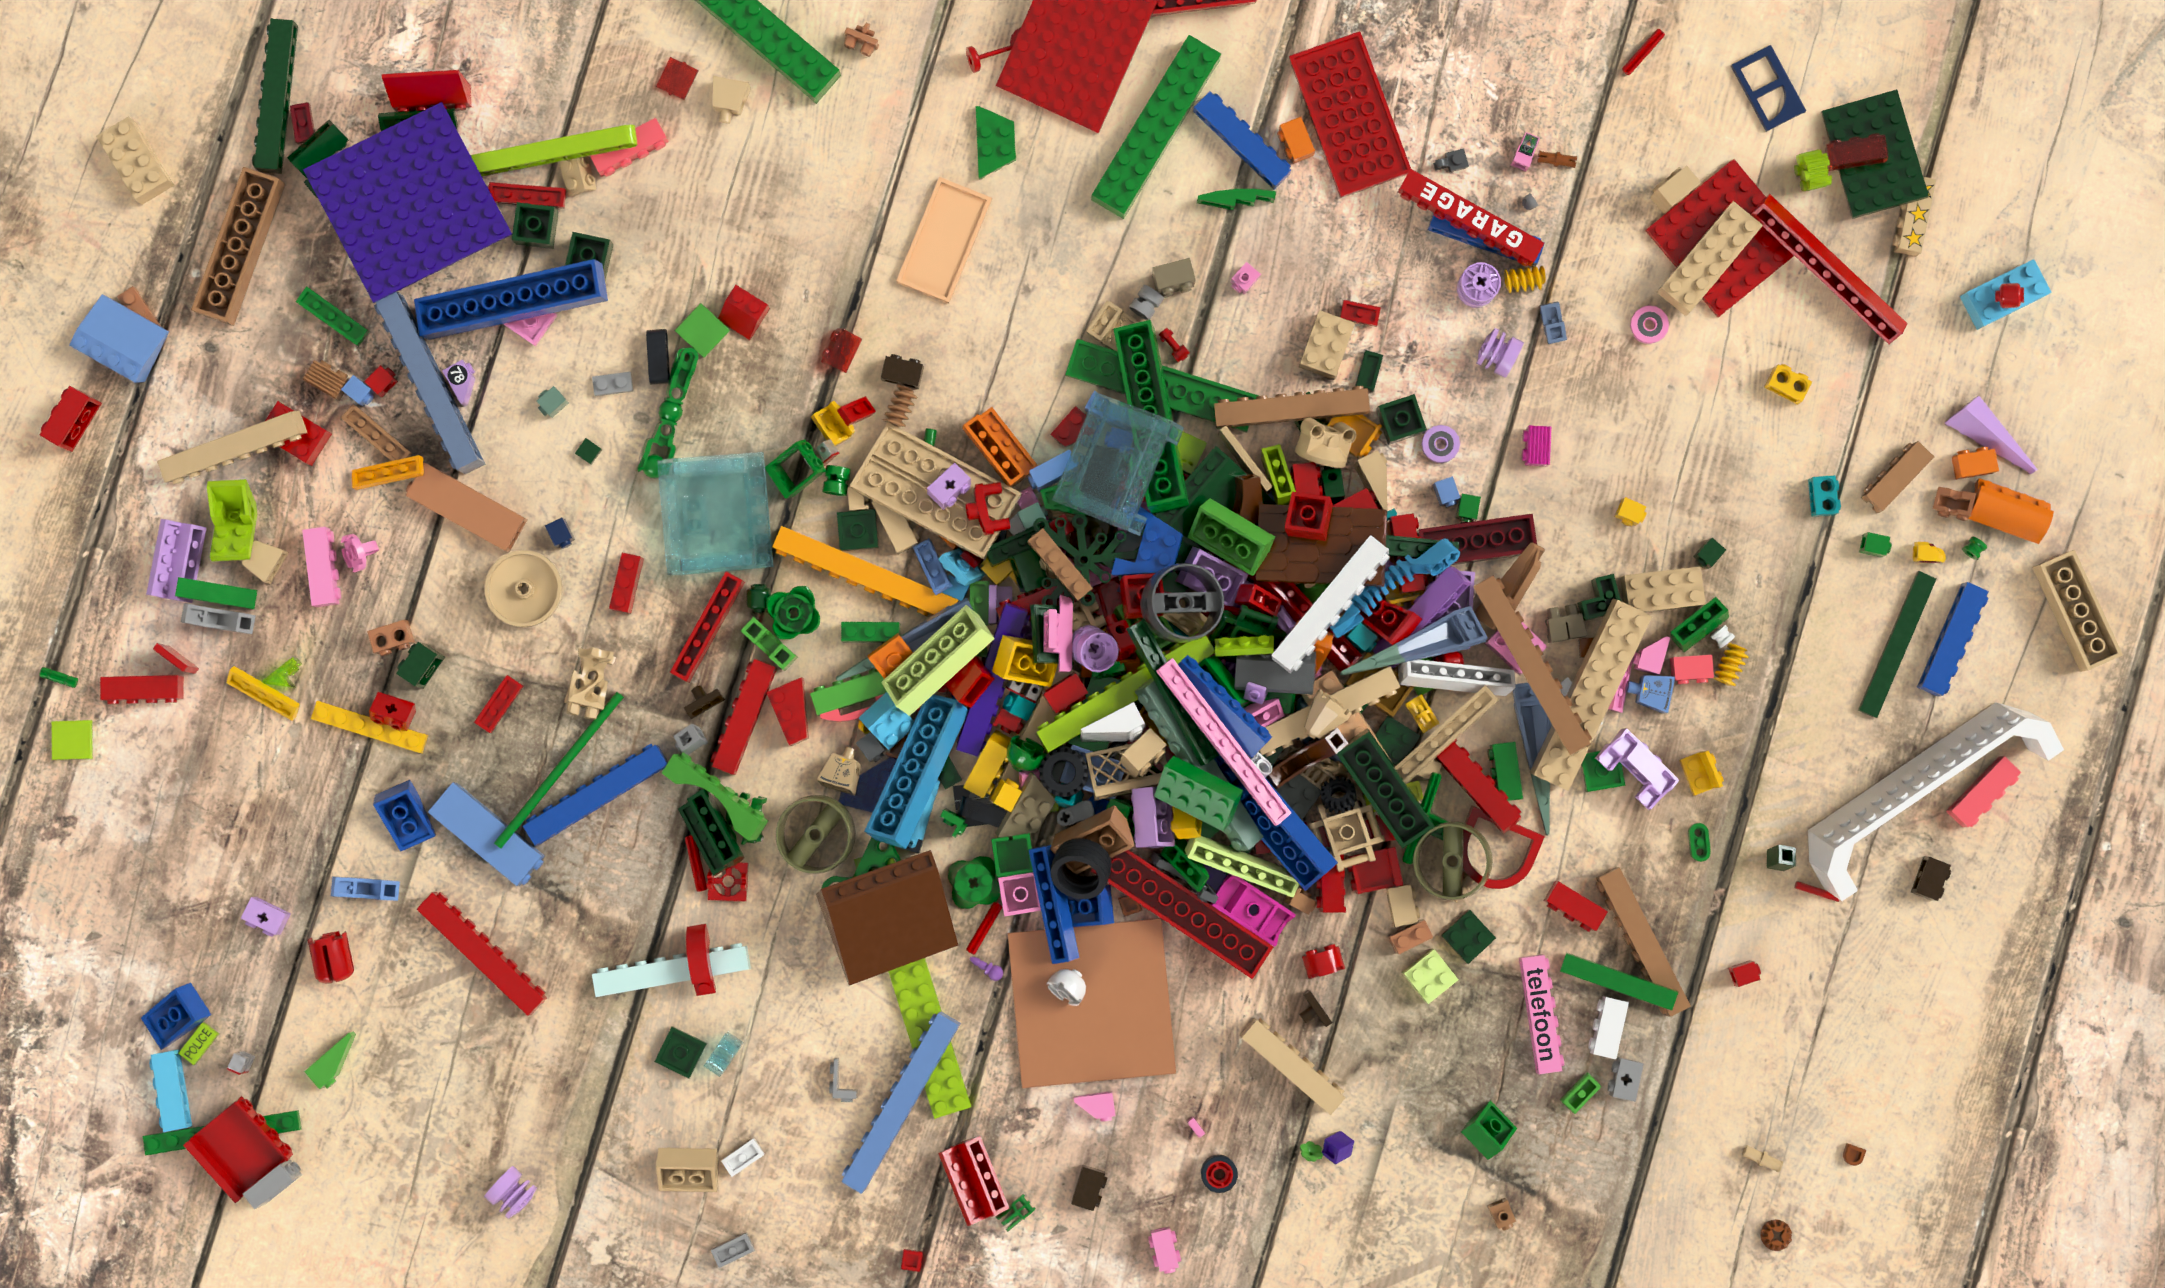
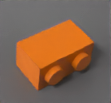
M1301 117L1279 126L1277 135L1280 142H1284L1286 146L1284 151L1288 160L1291 159L1294 164L1314 156L1315 149Z
M1981 447L1972 453L1969 450H1962L1957 452L1958 455L1952 457L1956 480L1993 474L1999 471L1995 449L1988 450V447Z

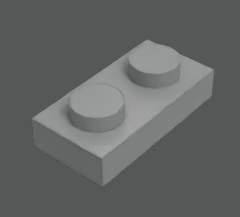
M631 372L592 377L595 396L633 392Z
M747 1233L711 1250L719 1268L755 1251Z

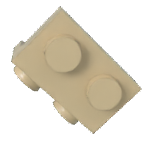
M588 156L559 162L568 197H574L582 192L597 189Z

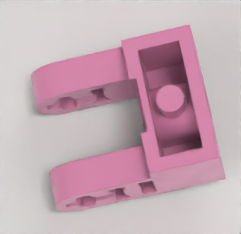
M1522 622L1524 629H1527L1528 627ZM1497 629L1484 644L1512 670L1521 675L1520 667ZM1531 631L1534 636L1531 641L1534 646L1539 645L1543 652L1547 646Z

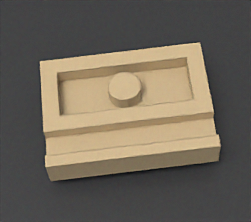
M1183 599L1180 600L1179 605L1182 608L1185 607V601ZM1164 613L1163 615L1165 619L1188 636L1199 632L1207 621V617L1202 613Z

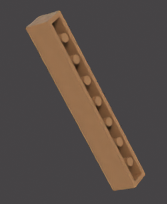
M1354 386L1352 390L1344 391V388H1335L1333 392L1326 393L1325 390L1313 391L1314 394L1296 392L1294 396H1287V394L1283 393L1276 394L1275 398H1268L1267 395L1257 396L1255 400L1242 397L1237 398L1235 402H1229V399L1218 400V403L1214 404L1216 428L1301 421L1309 417L1321 419L1369 414L1368 388L1363 389V386Z
M1615 867L1596 877L1598 881L1596 886L1600 893H1604L1606 897L1604 901L1607 908L1614 912L1615 917L1613 919L1617 927L1622 928L1624 932L1622 937L1627 945L1630 944L1633 950L1631 952L1633 959L1636 963H1640L1642 967L1640 972L1643 978L1679 991L1673 1010L1658 1006L1661 1013L1671 1017L1691 1007L1620 867Z

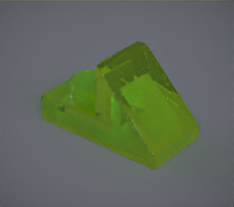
M292 657L262 680V682L268 685L296 688L288 678V675L292 676L299 671L298 667L302 663L298 658Z

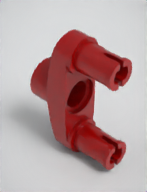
M1000 482L985 485L983 483L975 484V502L965 504L968 520L978 519L985 535L1010 529L1009 518L991 520L986 505V496L1002 494Z

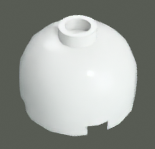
M1061 969L1055 972L1047 982L1049 984L1048 989L1062 1001L1066 998L1069 1000L1068 1004L1072 1006H1078L1083 1000L1086 984L1081 978L1082 974L1075 969H1072V971Z

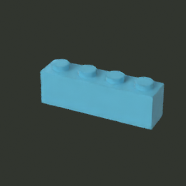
M180 1049L153 1054L149 1061L150 1068L154 1073L153 1087L157 1091L156 1106L160 1109L159 1125L163 1128V1132L192 1126L181 1055L178 1054Z

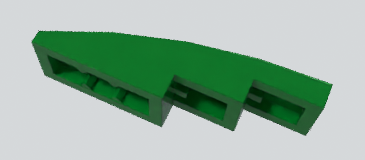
M1262 189L1220 190L1198 195L1197 204L1234 210L1235 203L1254 207L1255 200L1274 203L1276 191Z

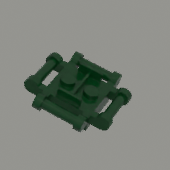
M1242 604L1237 616L1228 610H1223L1222 617L1208 640L1215 647V639H1219L1227 622L1232 624L1226 635L1227 638L1274 636V649L1278 648L1280 642L1285 639L1287 634L1282 629H1275L1279 617L1251 610L1248 606ZM1237 655L1218 656V658L1236 663Z

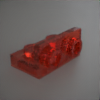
M837 328L830 336L829 346L822 352L821 362L843 373H847L862 338L843 328Z

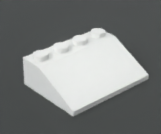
M1133 702L1082 728L1080 739L1082 742H1124L1127 740L1133 742L1141 737L1140 735L1143 733L1145 723Z

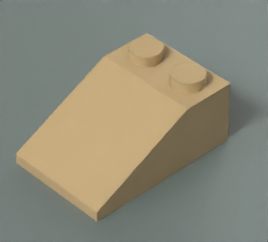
M1377 450L1357 460L1353 466L1364 487L1369 491L1372 490L1377 500L1375 501L1376 506L1387 511V460L1384 454H1380Z

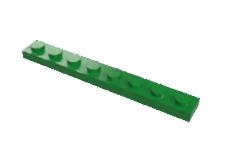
M299 1110L263 1116L266 1124L270 1128L275 1129L278 1134L301 1130ZM204 1126L143 1136L145 1156L186 1149L183 1145Z

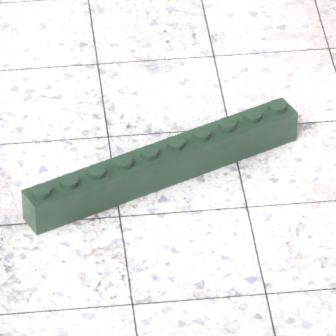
M1153 678L1134 691L1138 696L1139 702L1143 704L1150 719L1154 721L1159 729V733L1164 737L1170 750L1176 757L1228 782L1214 759L1206 765L1201 766ZM1239 801L1233 820L1223 832L1229 838L1232 847L1237 852L1250 850L1263 838V835L1241 801Z

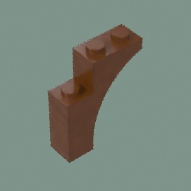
M1255 474L1236 476V494L1232 511L1257 525L1259 504H1263L1261 479ZM1205 548V551L1211 553L1213 556H1218Z
M1335 728L1323 738H1312L1300 749L1288 753L1272 766V772L1266 779L1276 790L1309 767L1337 754L1349 743L1340 730Z

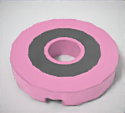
M1656 306L1641 307L1634 313L1630 322L1633 336L1645 344H1653L1665 337L1669 328L1667 315ZM1651 320L1654 323V329L1648 330L1644 325L1645 321Z

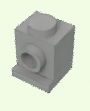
M690 724L673 736L676 740L675 746L678 751L687 755L702 745L708 744L701 728L694 724Z

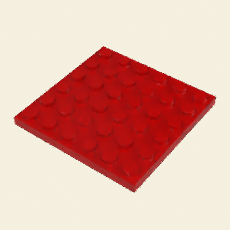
M1733 159L1645 231L1677 268L1733 201L1751 215L1756 206L1766 196L1736 160ZM1762 226L1702 299L1714 314L1720 317L1794 257V255Z

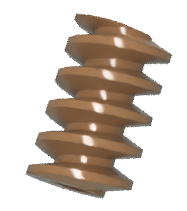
M896 385L900 391L893 392L897 398H891L890 401L894 405H888V409L891 412H885V416L888 419L882 420L897 427H906L902 420H909L905 413L912 412L908 406H914L915 404L911 399H917L918 397L914 394L913 390L902 385Z

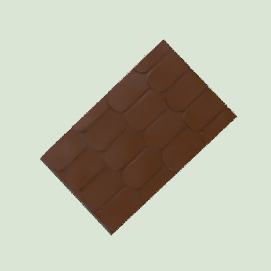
M1259 504L1258 527L1274 535L1275 539L1269 553L1256 571V580L1259 582L1331 584L1370 535L1386 547L1387 511L1385 509L1332 507L1326 541L1287 536L1285 523L1289 505ZM1380 565L1376 569L1377 574L1371 581L1367 580L1363 586L1384 587L1385 565Z

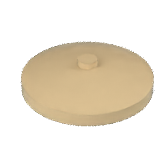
M529 550L510 552L499 558L487 574L485 580L487 604L497 618L512 626L532 627L541 624L554 614L561 602L563 584L560 573L548 558L537 552Z

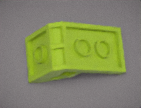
M247 480L208 481L207 494L210 517L215 526L210 551L211 561L250 559L257 520V505Z

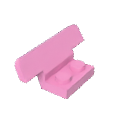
M1062 595L1059 596V613H1057L1056 609H1049L1044 613L1043 652L1058 653L1059 672H1069L1072 670L1073 602L1071 598Z

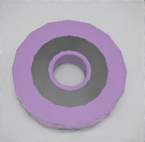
M1437 425L1427 430L1422 438L1421 446L1423 453L1429 460L1435 463H1446L1452 460L1459 452L1460 441L1455 430L1449 426ZM1436 440H1444L1446 447L1438 449L1435 444Z

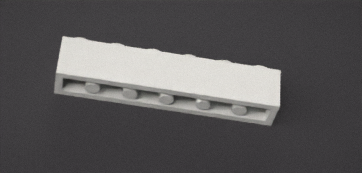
M1419 659L1404 662L1398 666L1399 685L1477 693L1486 685L1494 695L1507 696L1515 689L1514 670Z

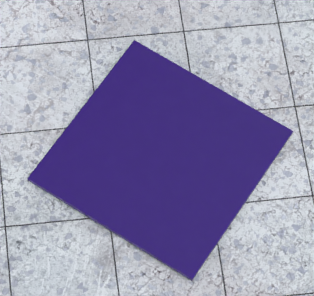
M442 102L303 169L373 303L512 235Z

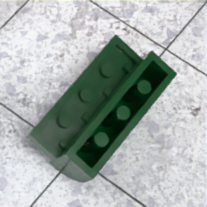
M702 789L687 798L688 802L679 807L678 811L713 876L740 863L745 857L711 793Z

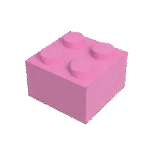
M1033 872L998 878L1004 917L1041 911Z

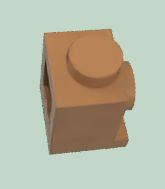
M1299 887L1294 897L1286 896L1284 900L1285 903L1308 915L1317 905V902L1311 899L1312 895Z
M1506 1198L1487 1205L1498 1229L1502 1228L1505 1231L1513 1227L1516 1219ZM1502 1213L1507 1214V1218L1504 1220L1500 1218Z

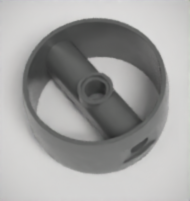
M1178 563L1159 570L1146 583L1141 595V613L1149 629L1158 637L1174 643L1191 642L1203 638L1217 626L1224 610V595L1218 580L1211 572L1195 564ZM1171 570H1181L1194 575L1200 580L1207 591L1155 593L1162 577ZM1180 598L1185 601L1184 608L1179 605ZM1209 612L1207 621L1202 629L1191 637L1180 636L1169 631L1157 616L1160 613Z

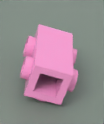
M1170 1226L1151 1230L1152 1236H1148L1150 1248H1155L1156 1255L1152 1256L1154 1266L1159 1267L1160 1272L1164 1271V1274L1175 1272V1268H1179L1178 1262H1181L1180 1252L1174 1248V1243L1177 1242L1175 1231H1171Z

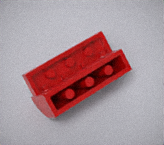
M981 1136L967 1139L938 1153L967 1226L1010 1209Z

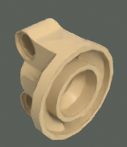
M1311 417L1306 418L1301 423V434L1296 444L1295 452L1304 459L1334 468L1345 467L1351 444L1356 439V431L1343 422H1338L1333 427L1322 425Z

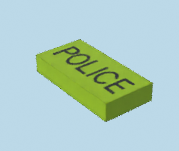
M202 1022L178 1054L192 1065H196L219 1033L205 1022Z

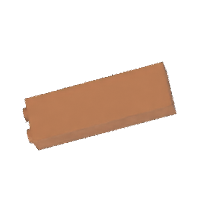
M424 462V475L415 477L414 481L408 484L405 496L509 553L528 519Z

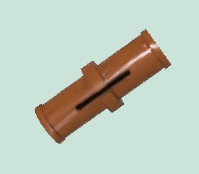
M1539 150V158H1537V163L1553 164L1554 167L1560 165L1575 168L1577 163L1575 162L1577 161V156L1563 155L1561 152L1550 153Z

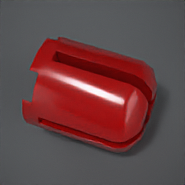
M340 931L322 934L323 936L314 941L312 938H309L307 941L315 978L318 982L325 984L333 983V981L340 982L348 979L353 974L354 965L346 931L342 935H340Z

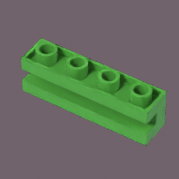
M877 669L868 671L869 675L862 676L857 674L851 676V680L847 682L839 680L833 682V686L825 688V686L814 688V692L810 693L817 716L885 694L887 691L881 683L884 678Z

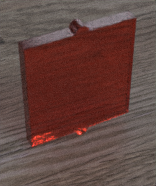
M670 57L656 87L668 92L670 96L674 95L685 100L699 70L687 65L686 62L682 63Z

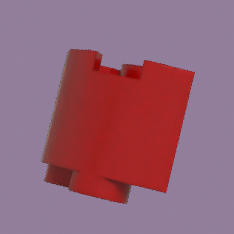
M1335 944L1324 946L1325 950L1317 952V949L1305 952L1306 956H1302L1308 979L1325 976L1345 969L1339 946L1336 947Z

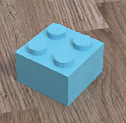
M887 692L859 717L862 723L888 750L899 742L911 730L914 724V720L895 706Z

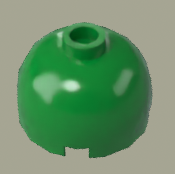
M1019 735L1013 736L1007 747V758L1011 765H1013L1012 767L1018 772L1037 769L1047 753H1043L1044 748L1030 738L1026 737V741L1020 739L1021 736Z

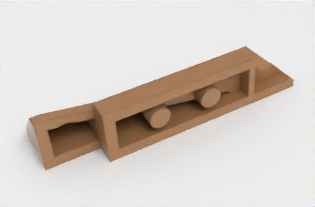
M1532 542L1501 578L1505 586L1502 590L1505 596L1509 594L1514 602L1512 608L1514 611L1538 573L1542 563L1539 559L1545 552L1543 547ZM1481 603L1474 611L1476 617L1485 625L1495 630L1496 626L1483 603Z

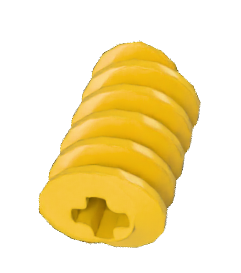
M1543 265L1540 266L1539 270L1536 266H1533L1532 270L1526 267L1524 272L1522 268H1518L1516 272L1514 269H1510L1509 274L1506 269L1504 270L1505 287L1509 293L1512 292V287L1515 288L1516 292H1519L1520 287L1526 292L1527 286H1530L1531 290L1534 291L1535 285L1541 290L1542 285L1545 284L1546 277Z
M1728 643L1727 647L1730 650L1724 651L1727 657H1721V661L1724 664H1718V668L1721 671L1714 672L1718 677H1714V679L1725 685L1736 686L1732 680L1739 679L1735 673L1742 672V670L1738 666L1746 665L1742 658L1748 659L1749 656L1745 654V651H1747L1745 648Z

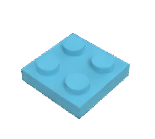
M960 548L942 554L938 560L942 563L945 570L950 571L955 576L958 583L967 586L981 580L985 576V573L978 566L975 569L972 568L960 556L963 553Z

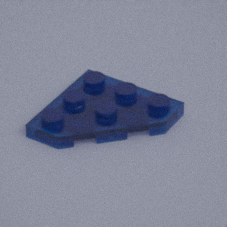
M890 757L859 775L855 796L841 792L839 802L845 806L873 813L897 759Z

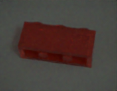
M1878 133L1871 134L1868 138L1852 137L1848 139L1849 141L1833 140L1826 144L1825 153H1827L1830 160L1828 171L1884 163L1888 160L1885 135Z

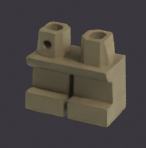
M1576 604L1565 606L1567 616L1560 617L1558 607L1547 609L1548 619L1545 620L1548 631V643L1587 636L1583 614H1579Z

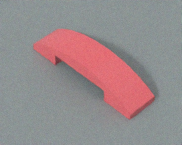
M884 694L879 695V696H876V697H875L876 701H877L881 696H883ZM870 707L845 715H841L840 709H835L820 714L821 719L835 722L858 720Z

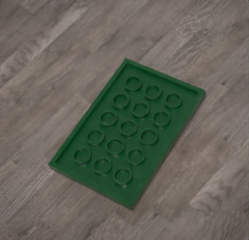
M1897 89L1821 112L1852 219L1929 197Z

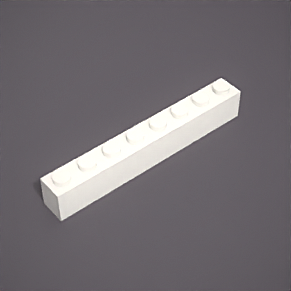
M1370 535L1271 655L1272 660L1290 674L1293 670L1297 671L1303 664L1301 660L1305 655L1309 656L1314 651L1315 643L1325 638L1328 633L1326 630L1329 626H1334L1340 619L1339 614L1351 606L1353 603L1351 601L1352 598L1362 593L1365 588L1363 585L1366 581H1371L1377 574L1376 569L1380 565H1385L1390 558L1388 556L1389 549Z

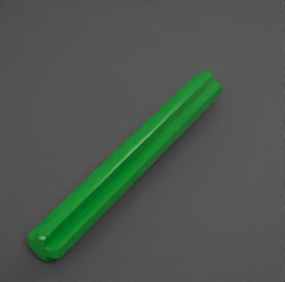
M1435 772L1431 773L1421 803L1428 815L1442 778L1440 774ZM1421 837L1407 845L1402 859L1404 863H1413L1414 850Z

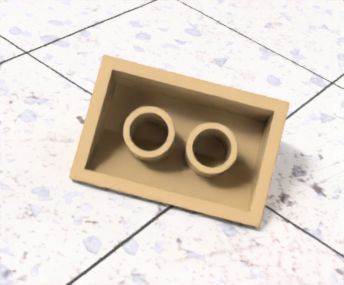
M658 1148L656 1173L659 1191L717 1192V1149Z

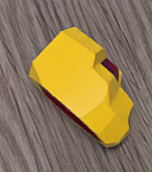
M1928 542L1914 543V562H1945L1946 555L1944 551L1937 548L1934 544Z

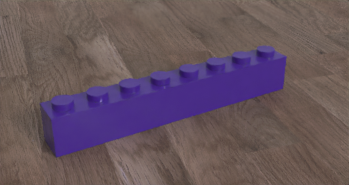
M1007 602L1004 604L993 636L994 640L991 642L984 662V666L995 679L972 708L969 707L956 744V750L978 757L986 745L984 738L986 734H990L993 725L990 721L992 716L995 717L999 706L996 703L998 698L1002 699L1005 690L1002 686L1004 680H1007L993 673L992 669L1003 635L1023 639L1024 634L1021 631L1023 626H1027L1030 618L1025 608Z

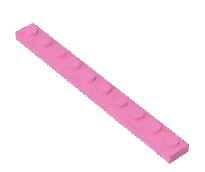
M1173 658L1169 659L1156 672L1274 826L1279 825L1291 814L1290 810Z

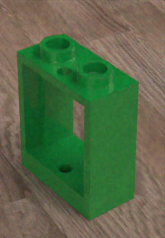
M805 439L795 442L764 467L785 499L794 497L826 472L822 460L815 455L811 444ZM797 451H800L814 472L795 486L781 464Z

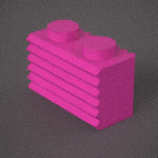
M1529 425L1526 427V430H1523L1522 441L1526 443L1525 449H1522V460L1525 461L1524 464L1526 466L1548 467L1550 465L1551 426Z

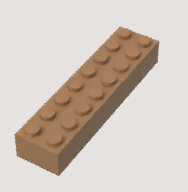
M246 167L242 168L191 308L195 313L234 326L285 183L279 178Z

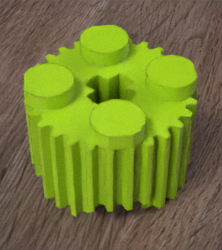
M1821 149L1796 155L1798 165H1794V171L1796 176H1800V187L1803 192L1831 185L1832 176H1828L1830 160L1827 153L1822 154Z

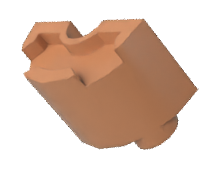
M1938 487L1933 509L1938 511V516L1949 518V515L1956 516L1958 520L1968 521V518L1971 517L1976 493L1960 492L1950 488Z

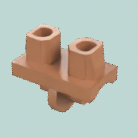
M866 22L864 27L857 25V31L846 27L844 41L846 48L854 50L856 43H861L863 46L860 53L870 57L874 49L878 50L879 44L877 39L872 38L875 32L869 30V23Z

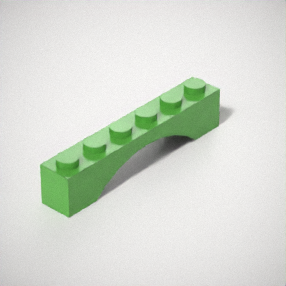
M685 753L673 754L662 774L675 784L695 785L712 793L727 810L734 830L748 841L757 840L769 821L764 817V814L750 807V803L747 800L736 796L733 789L723 786L720 783V779L713 775L710 776L703 766L692 762V758Z

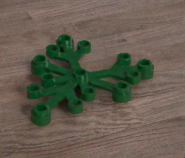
M1076 514L1072 518V526L1077 530L1079 551L1066 541V520L1059 517L1055 520L1054 524L1057 528V533L1049 527V523L1045 518H1038L1033 523V528L1037 533L1041 530L1037 524L1039 522L1045 524L1043 529L1058 547H1062L1074 557V566L1078 571L1081 570V575L1089 584V570L1097 575L1102 583H1107L1111 580L1110 573L1103 571L1094 563L1102 562L1112 570L1115 558L1123 560H1136L1139 547L1134 551L1112 553L1121 542L1125 541L1126 534L1123 531L1115 533L1114 539L1102 554L1093 555L1100 545L1107 541V536L1104 533H1098L1095 536L1094 542L1086 549L1084 528L1087 525V518L1083 514ZM1077 518L1083 519L1082 525L1076 523ZM1058 520L1064 521L1063 527L1057 525ZM1118 533H1122L1124 535L1123 540L1117 539ZM1103 535L1105 538L1104 542H1099L1097 537ZM1085 556L1087 563H1081L1080 558ZM1102 574H1107L1109 579L1107 581L1102 580ZM1046 577L1042 580L1041 585L1045 589L1057 587L1051 595L1043 597L1041 605H1046L1047 599H1052L1053 605H1057V599L1063 591L1064 596L1071 597L1074 604L1075 599L1058 578L1051 579ZM1047 579L1051 581L1049 587L1044 586V581ZM1090 590L1086 594L1091 596L1090 602L1084 600L1085 595L1080 599L1081 604L1084 606H1091L1096 600L1094 593Z

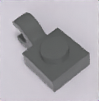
M1464 148L1445 153V158L1435 160V163H1433L1435 171L1448 167L1449 173L1469 167Z

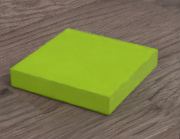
M92 720L51 721L52 760L93 759Z

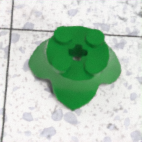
M807 586L794 587L788 593L776 592L767 598V611L773 618V631L779 639H793L799 634L812 633L819 627L820 615L815 608L814 595ZM796 608L799 615L793 619L789 612L791 609L794 610Z
M979 856L971 861L961 860L949 866L948 879L953 888L952 899L958 908L970 909L977 904L989 905L999 899L1000 886L995 879V864L990 857ZM976 877L978 879L977 883L979 886L977 888L975 886L974 888L970 887V878L974 879Z

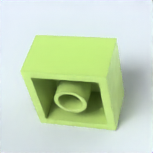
M1432 948L1402 971V974L1427 1004L1459 980L1435 949Z

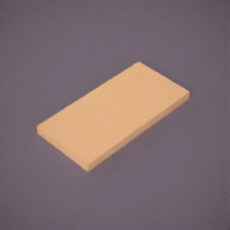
M939 177L896 282L950 303L992 198Z

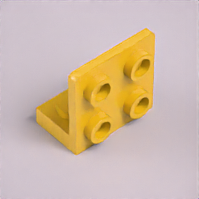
M1709 750L1701 751L1679 760L1693 796L1713 788L1723 787V776L1720 771H1717L1715 767L1716 759Z

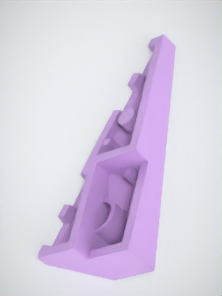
M1980 396L1973 398L1945 422L1947 426H1951L1962 435L1975 440L1979 445L1988 447V450L1995 449L1996 455L2009 460L2013 465L2019 466L2029 474L2038 470Z

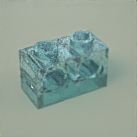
M729 1032L725 1033L704 1067L719 1077L722 1076L744 1042Z

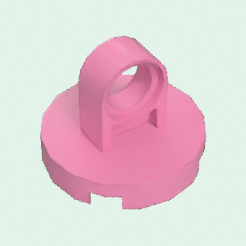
M355 534L343 536L341 539V543L345 545V548L341 549L343 558L348 568H354L353 572L364 570L366 567V556L379 551L376 541L362 544Z

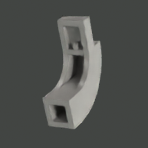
M184 603L181 622L252 634L256 615Z

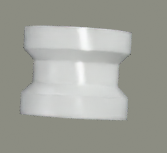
M1723 625L1710 637L1718 642L1719 648H1722L1735 635L1728 631L1726 625Z

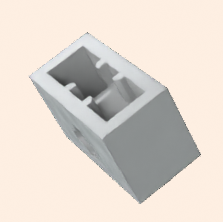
M1617 1057V1060L1612 1064V1072L1614 1074L1613 1079L1608 1083L1609 1095L1636 1102L1644 1064ZM1621 1077H1628V1081H1622Z

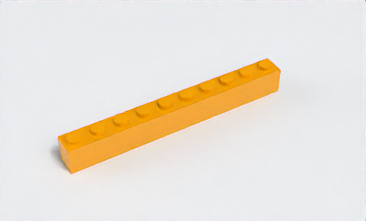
M781 526L772 546L776 549V554L786 557L787 554L793 556V561L803 565L804 562L812 564L811 568L819 572L824 569L833 578L839 579L843 577L847 579L846 583L852 586L862 585L865 591L872 594L875 591L881 593L882 598L891 602L893 599L900 601L899 605L910 609V606L917 608V613L927 616L928 613L935 615L947 606H952L959 602L958 599L943 593L935 595L929 587Z

